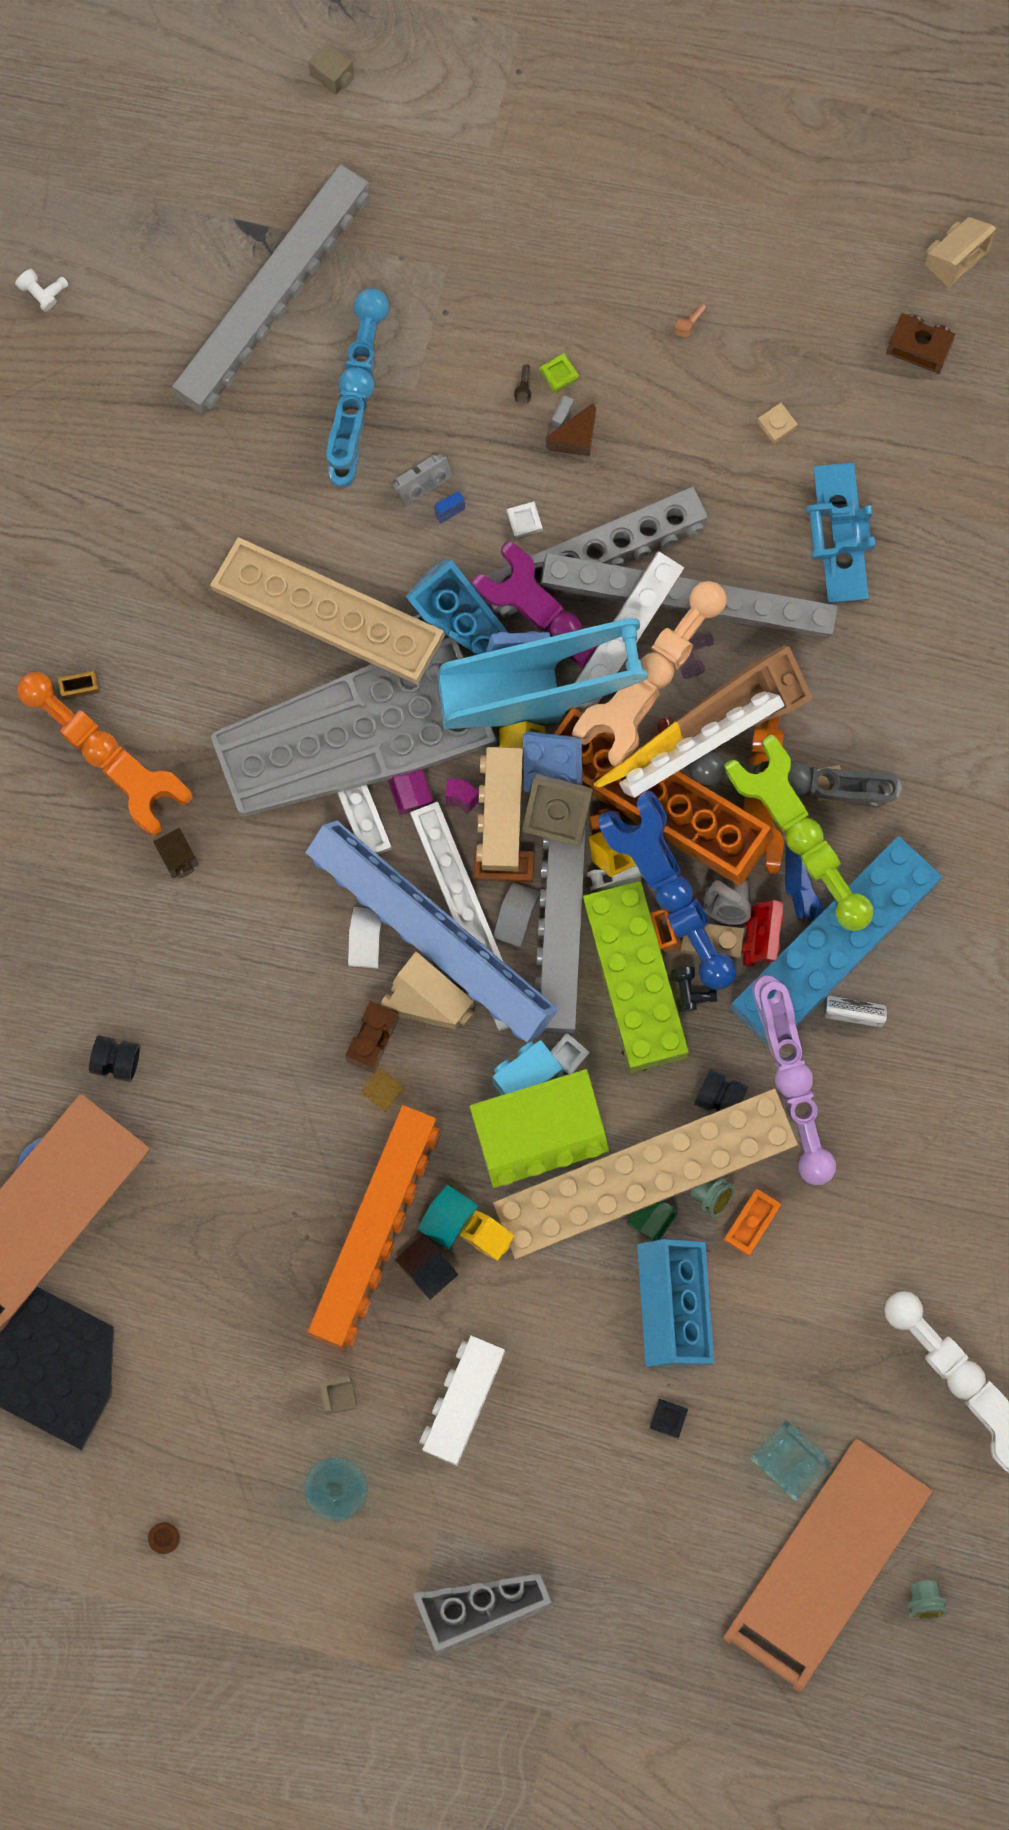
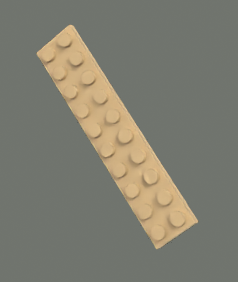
M772 1089L493 1202L501 1225L514 1235L510 1242V1248L514 1258L518 1260L799 1145L776 1089Z

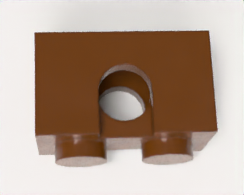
M901 313L889 341L886 354L940 375L952 347L955 333H952L949 328L943 325L936 324L933 328L923 324L924 320L918 315ZM918 336H923L927 338L929 342L926 344L918 343L915 338Z
M370 1001L361 1019L360 1031L357 1037H353L346 1052L347 1062L375 1073L398 1023V1013ZM384 1033L383 1038L379 1046L377 1047L380 1037Z

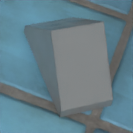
M512 882L500 909L493 934L494 939L519 948L522 947L540 896V891Z

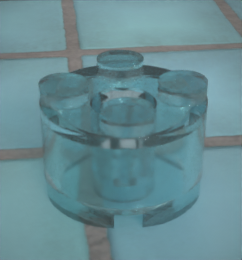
M330 1458L317 1463L308 1473L305 1480V1497L311 1510L319 1517L331 1522H344L355 1517L363 1509L368 1497V1484L364 1474L354 1463L344 1458ZM339 1482L343 1483L341 1487L344 1491L343 1495H335L334 1498H331L332 1491L329 1489V1486L331 1484L338 1485Z

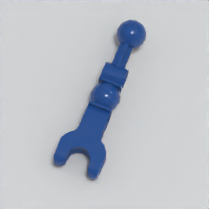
M646 791L638 798L637 807L642 818L640 825L630 826L625 824L617 813L613 811L601 814L598 824L610 848L632 857L651 890L655 889L657 904L663 910L669 912L666 917L669 919L675 934L680 938L687 935L701 959L699 965L701 981L706 987L714 990L727 988L736 978L735 963L728 955L716 951L703 928L708 925L707 915L697 898H692L691 884L684 877L679 876L681 869L678 867L677 861L663 837V831L667 823V814L656 795L651 791Z

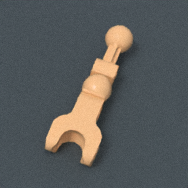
M712 581L700 582L692 589L689 599L691 609L674 632L669 628L664 629L654 645H652V653H648L640 659L642 669L647 670L648 678L645 681L617 691L608 703L596 704L587 708L576 723L572 737L581 738V744L585 745L599 733L607 732L613 734L615 741L608 753L610 764L614 767L638 750L640 742L637 732L638 725L660 695L658 689H662L671 683L674 669L678 670L690 655L693 644L689 640L704 619L717 617L726 606L727 595L718 583Z

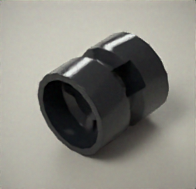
M98 1035L90 1056L89 1073L104 1077L112 1073L114 1079L132 1082L139 1061L140 1044L127 1041L117 1044L114 1038Z
M710 1069L694 1105L707 1111L716 1109L718 1112L742 1102L749 1086L734 1079L727 1082L725 1075Z

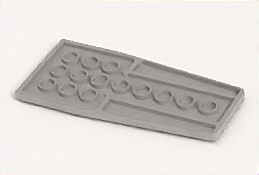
M450 637L442 640L418 685L374 664H370L214 732L211 735V742L238 814L245 817L392 779L393 776L412 773L420 769L423 770L496 745V739L491 727L444 729L437 672L444 663L463 658L457 641Z

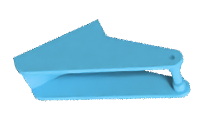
M627 618L444 663L437 672L444 729L509 726L524 721L534 724L559 723L565 712L573 707L645 681L648 678L647 670L642 669L636 646V631L640 629V621L635 618ZM622 636L626 646L627 671L557 687L555 668L559 661Z

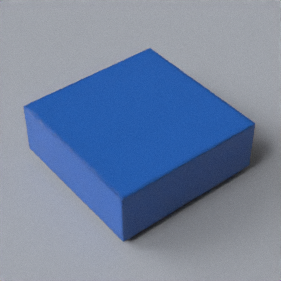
M456 492L435 504V516L440 524L465 510V499L460 492Z

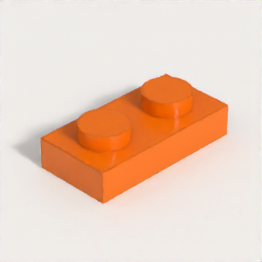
M756 1188L723 1241L749 1257L782 1204Z

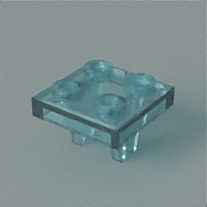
M785 1420L750 1459L796 1501L832 1463L823 1455L824 1452L820 1448L817 1450L800 1433L801 1430L798 1427L794 1428Z

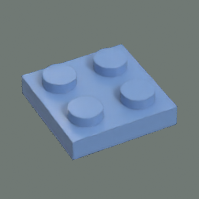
M529 731L523 734L524 792H531L535 774L583 786L581 738Z

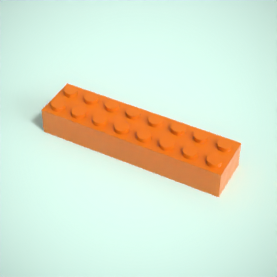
M574 707L571 708L554 735L572 737L573 729L583 713ZM607 732L599 733L588 744H581L582 785L593 788L592 796L613 809L619 810L620 813L636 823L641 824L642 818L637 807L640 795L634 798L625 794L619 784L626 779V776L602 787L593 786L596 781L615 768L610 764L608 753L613 746L615 736ZM680 771L646 790L656 795L666 811L667 823L663 831L664 839L739 886L743 884L774 838L772 828Z
M402 1105L309 1327L308 1334L312 1339L344 1352L347 1346H354L359 1334L358 1327H356L359 1317L365 1319L371 1305L370 1298H368L371 1289L377 1290L383 1275L380 1269L383 1261L388 1262L395 1246L393 1241H391L395 1232L400 1234L404 1226L406 1217L403 1211L406 1204L411 1206L416 1197L418 1189L415 1182L417 1177H424L429 1165L427 1153L429 1149L435 1150L441 1133H439L440 1128H438L436 1118Z

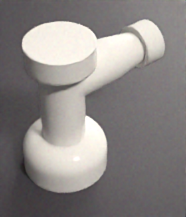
M28 269L18 277L15 285L21 291H29L40 302V308L47 312L57 302L54 296L62 289H65L68 286V282L61 276L57 279V282L43 290L37 283V274L32 269Z

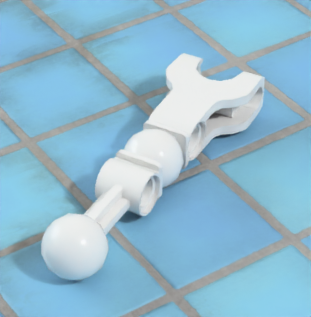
M907 1291L894 1293L886 1301L884 1308L885 1317L889 1324L896 1329L910 1330L928 1350L929 1353L925 1356L926 1361L942 1379L947 1378L948 1387L952 1394L966 1400L964 1403L991 1433V1455L1009 1474V1401L990 1381L986 1382L985 1373L982 1368L975 1362L968 1361L969 1357L953 1339L947 1336L942 1340L922 1318L923 1306L916 1295Z

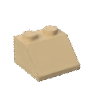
M968 217L962 223L956 222L948 230V236L941 242L936 240L927 249L925 266L946 287L950 288L990 252L996 228L991 224Z

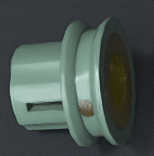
M720 1178L717 1181L713 1180L691 1189L690 1195L701 1203V1210L703 1212H709L710 1217L716 1218L727 1208L732 1200L735 1186L731 1183L727 1184L726 1179Z
M920 1581L910 1586L912 1601L907 1604V1608L911 1610L908 1615L909 1619L927 1621L948 1615L949 1612L945 1608L947 1600L940 1598L938 1582Z

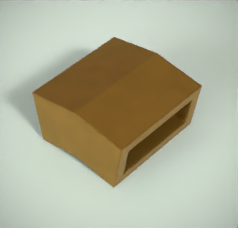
M95 670L58 678L61 696H63L64 700L100 693ZM89 680L93 682V686L66 691L65 685Z

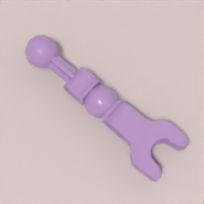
M764 975L754 981L752 992L773 1058L777 1060L774 1063L777 1069L775 1086L778 1092L783 1095V1099L786 1102V1111L796 1122L804 1153L800 1157L798 1171L806 1183L814 1186L824 1185L833 1178L836 1172V1161L828 1150L821 1148L814 1119L817 1116L818 1110L815 1102L811 1099V1097H814V1094L810 1090L813 1084V1074L801 1057L802 1048L789 992L776 978ZM774 989V997L767 999L769 992ZM792 1044V1054L787 1058H781L779 1050L782 1045ZM807 1102L809 1108L806 1114L802 1116L796 1115L795 1107L797 1104Z

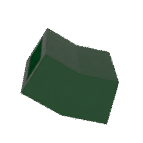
M661 1201L634 1212L626 1225L647 1239L657 1241L661 1240L678 1215V1212L668 1203Z

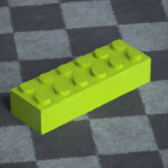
M641 881L583 896V908L629 1074L688 1059V1047Z

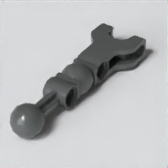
M712 750L688 765L691 779L704 787H712L722 779L730 780L724 769L726 761L716 751ZM764 761L758 765L741 763L740 765L748 773L759 774L761 768L767 769L769 761ZM791 761L788 774V782L798 798L813 795L822 799L843 801L859 806L880 807L896 800L902 791L899 778L887 773L831 768L817 771V767L809 768L803 762ZM820 776H825L829 780L830 787L828 791L822 790L819 787L818 778ZM887 781H888V782L892 785V787H893L892 793H891L890 785L887 783Z

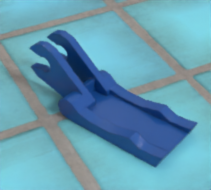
M786 843L785 890L788 895L792 896L798 919L801 920L804 914L810 922L823 912L822 903L811 887L807 869L800 860L802 855L794 853Z

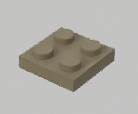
M535 774L522 832L580 847L594 789Z

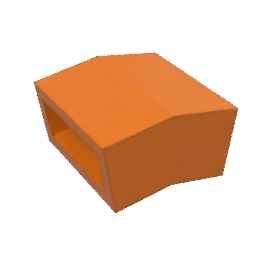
M661 909L650 913L659 947L663 950V954L680 950L682 947L680 937L675 934L669 919L666 917L669 912ZM664 919L667 920L672 941L667 943L665 942L660 925V920Z

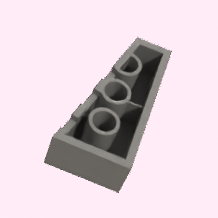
M540 1574L502 1579L489 1583H476L457 1588L450 1587L431 1592L413 1593L438 1656L447 1654L554 1608Z

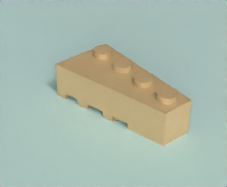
M487 747L486 756L481 755L480 773H486L485 785H479V803H484V814H478V832H483V844H477L476 862H482V870L518 871L523 748Z

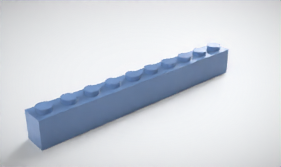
M334 821L321 827L305 852L313 859V863L317 867L329 872L338 885L350 890L356 896L359 903L371 908L378 914L381 922L392 926L400 933V937L406 943L414 945L419 949L427 961L440 967L449 980L461 985L471 999L482 1003L489 1009L490 1015L499 1021H503L511 1028L512 1033L517 1038L529 1042L543 1033L559 1010L555 1005L340 822Z

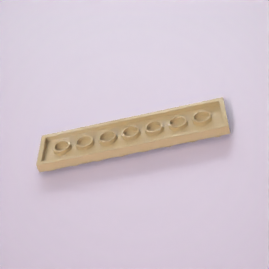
M239 537L210 584L211 589L221 595L417 685L445 636L444 631Z

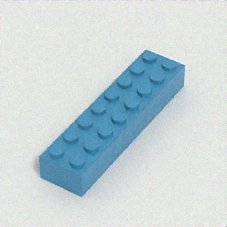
M898 836L848 886L852 893L864 895L871 901L874 908V916L871 923L860 931L844 929L836 919L835 908L837 901L834 900L777 957V961L772 962L756 979L764 975L773 976L787 988L797 1028L939 885L942 876ZM753 981L732 1003L730 1010L769 1047L752 992ZM774 989L769 992L767 999L774 997Z

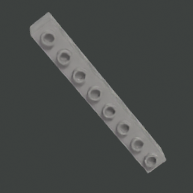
M694 487L688 488L530 556L534 563V576L542 573L544 558L547 553L623 566L625 561L634 557L636 560L648 556L651 550L660 546L662 548L670 547L678 541V538L685 535L692 537L704 531V527L707 526L708 516ZM671 516H678L682 522L678 525H672L667 519ZM645 527H650L656 533L653 536H644L640 531ZM617 539H625L629 542V545L625 548H619L614 542ZM592 550H597L603 556L594 560L589 558L587 554ZM511 566L486 575V577L495 583H504L512 575ZM543 588L548 594H551L553 592H555V594H561L565 592L560 590ZM487 603L496 617L500 615L508 617L517 612V609L513 606L497 607Z

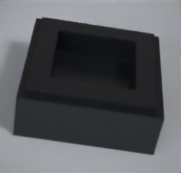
M659 1399L649 1429L679 1439L688 1408Z

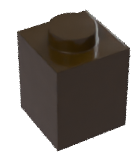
M180 828L153 841L172 879L177 876L183 878L194 872V867L199 865Z

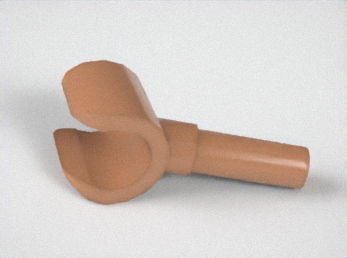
M701 304L688 321L679 318L675 325L674 334L683 338H689L694 324L707 307Z

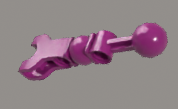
M506 541L501 547L502 557L511 566L512 575L509 580L504 583H495L482 574L475 575L470 580L472 587L487 603L497 607L513 606L540 631L543 632L545 629V632H549L550 637L582 630L581 622L577 616L570 612L562 611L563 607L535 581V568L532 558L513 542ZM597 646L572 655L570 658L584 669ZM617 691L611 693L612 698H613L614 695L617 693Z

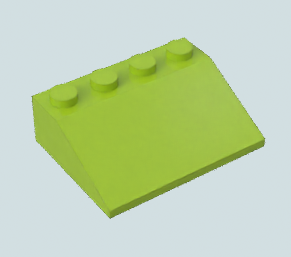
M587 1069L469 1105L493 1188L508 1185L514 1181L537 1176L543 1172L566 1167L572 1163L595 1158L609 1152L605 1131Z

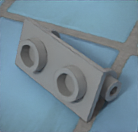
M433 454L417 465L420 471L417 475L411 469L400 477L395 478V483L391 484L392 488L397 494H400L405 507L454 476L446 457H443L441 454L437 456Z

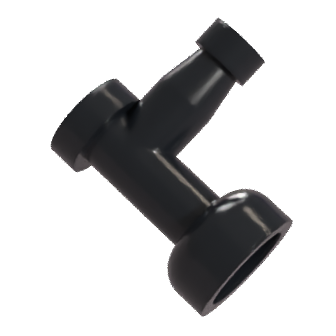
M682 967L671 970L673 981L679 984L681 1005L678 1006L679 1012L697 1010L696 1004L708 1001L717 1002L716 990H709V992L691 991L690 981L695 978L694 967Z

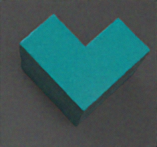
M446 1185L429 1206L417 1229L449 1250L479 1205L449 1185Z

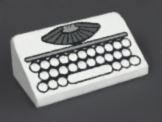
M828 996L824 1017L882 1028L887 1019V1007L876 1003Z

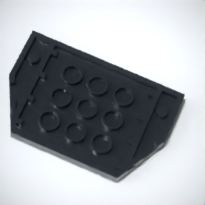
M36 1287L0 1332V1408L83 1451L112 1397L114 1327ZM0 1305L1 1314L5 1310V1308Z

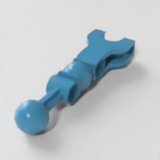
M375 288L363 290L354 301V312L360 320L356 342L348 350L349 361H346V370L338 381L340 399L326 451L327 463L329 465V480L337 487L352 485L356 477L365 420L364 409L367 408V400L371 397L375 388V381L373 379V370L375 368L373 342L377 324L385 320L390 310V302L387 296ZM359 356H365L368 358L366 361L363 362L355 360ZM350 408L358 410V412L353 415L345 413V411ZM349 468L350 470L349 474L342 478L335 474L336 469Z

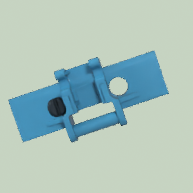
M854 463L814 466L817 504L807 506L806 513L810 515L813 543L811 559L823 561L827 602L840 603L869 600L864 553L876 548L875 537L870 536L869 519L873 516L872 506H865L864 509L859 510ZM825 516L830 517L832 549H825L822 517ZM841 554L848 555L852 560V565L847 569H841L836 564V558Z

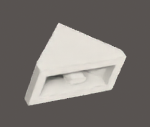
M354 907L349 929L348 966L378 969L383 922L380 921L378 914L371 908Z

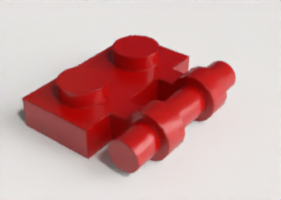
M771 900L751 906V918L744 925L747 933L746 941L742 944L741 954L744 955L743 966L754 967L755 964L760 965L777 961V955L780 950V928L783 923V902Z

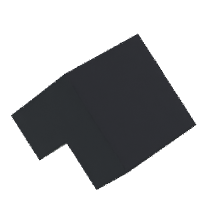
M424 1235L395 1259L396 1263L429 1300L458 1276V1273L443 1254Z

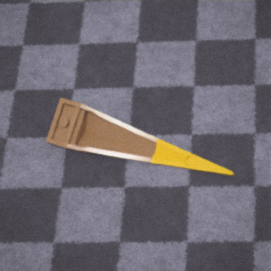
M783 645L762 659L755 660L601 777L593 786L602 787L625 777L627 773L636 768L643 769L652 763L651 759L656 755L664 752L669 753L677 748L676 744L679 741L688 737L693 738L702 733L701 729L712 722L718 723L725 719L727 712L736 707L743 708L751 703V698L758 693L766 691L780 695L785 706L754 725L790 713L813 699L790 647Z

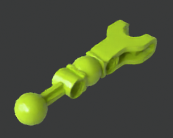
M769 734L762 743L769 760L768 767L764 772L759 774L748 773L735 760H729L724 764L725 772L739 794L761 800L781 831L785 832V840L788 847L794 853L802 855L800 860L815 881L820 878L823 880L837 901L835 916L838 923L849 931L863 930L871 923L874 916V908L871 901L864 895L852 893L836 869L841 865L840 860L826 840L823 841L821 826L815 820L808 818L809 813L788 782V774L791 767L790 757L777 738Z

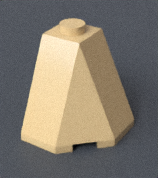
M417 952L414 953L393 981L391 991L394 993L391 996L386 994L380 1003V1006L398 1013V1017L454 1030L460 1024L466 1026L475 1014L472 1010L474 1008V1001Z

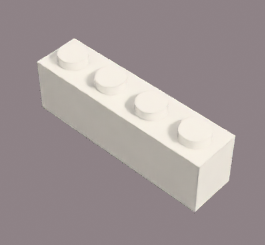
M470 1336L468 1342L462 1341L456 1355L461 1360L456 1370L450 1369L444 1386L448 1387L444 1399L438 1397L432 1414L436 1416L432 1428L426 1426L422 1434L420 1443L424 1444L423 1452L458 1466L505 1354L504 1349L473 1336Z

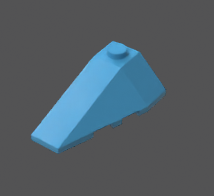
M442 559L418 580L406 596L407 600L424 621L443 630L447 636L477 655L486 653L492 634L508 632L450 559Z

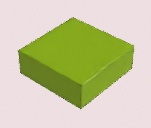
M564 353L539 367V371L554 393L579 380V374Z

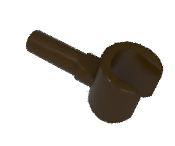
M523 365L520 386L514 392L516 402L520 392L528 394L527 403L531 401V391L528 388L529 365Z

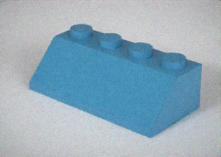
M663 1239L637 1244L646 1367L714 1364L706 1243Z

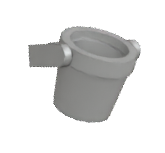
M724 877L721 881L715 880L711 886L707 887L702 906L707 915L722 925L729 927L732 924H743L751 918L749 882L746 879L739 886Z

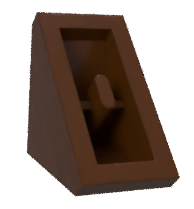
M593 403L546 436V447L549 451L590 456L596 418V407Z

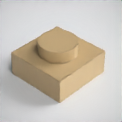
M782 403L760 416L757 420V423L773 444H776L798 429L797 422Z

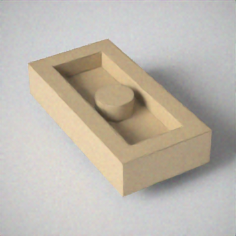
M713 924L703 927L717 952L726 954L731 959L740 960L744 928ZM684 936L682 938L681 952L697 954L688 936Z

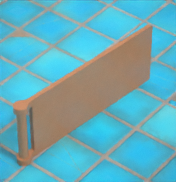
M80 1094L0 1188V1305L5 1308L0 1314V1332L150 1151L148 1146L83 1094Z
M855 1439L724 1634L722 1640L729 1645L732 1642L791 1683L793 1685L792 1689L800 1694L932 1494V1490L859 1439ZM742 1625H746L805 1667L803 1672L798 1674L738 1632Z

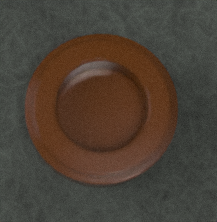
M162 1522L151 1528L148 1542L155 1552L169 1554L178 1547L180 1534L175 1526Z

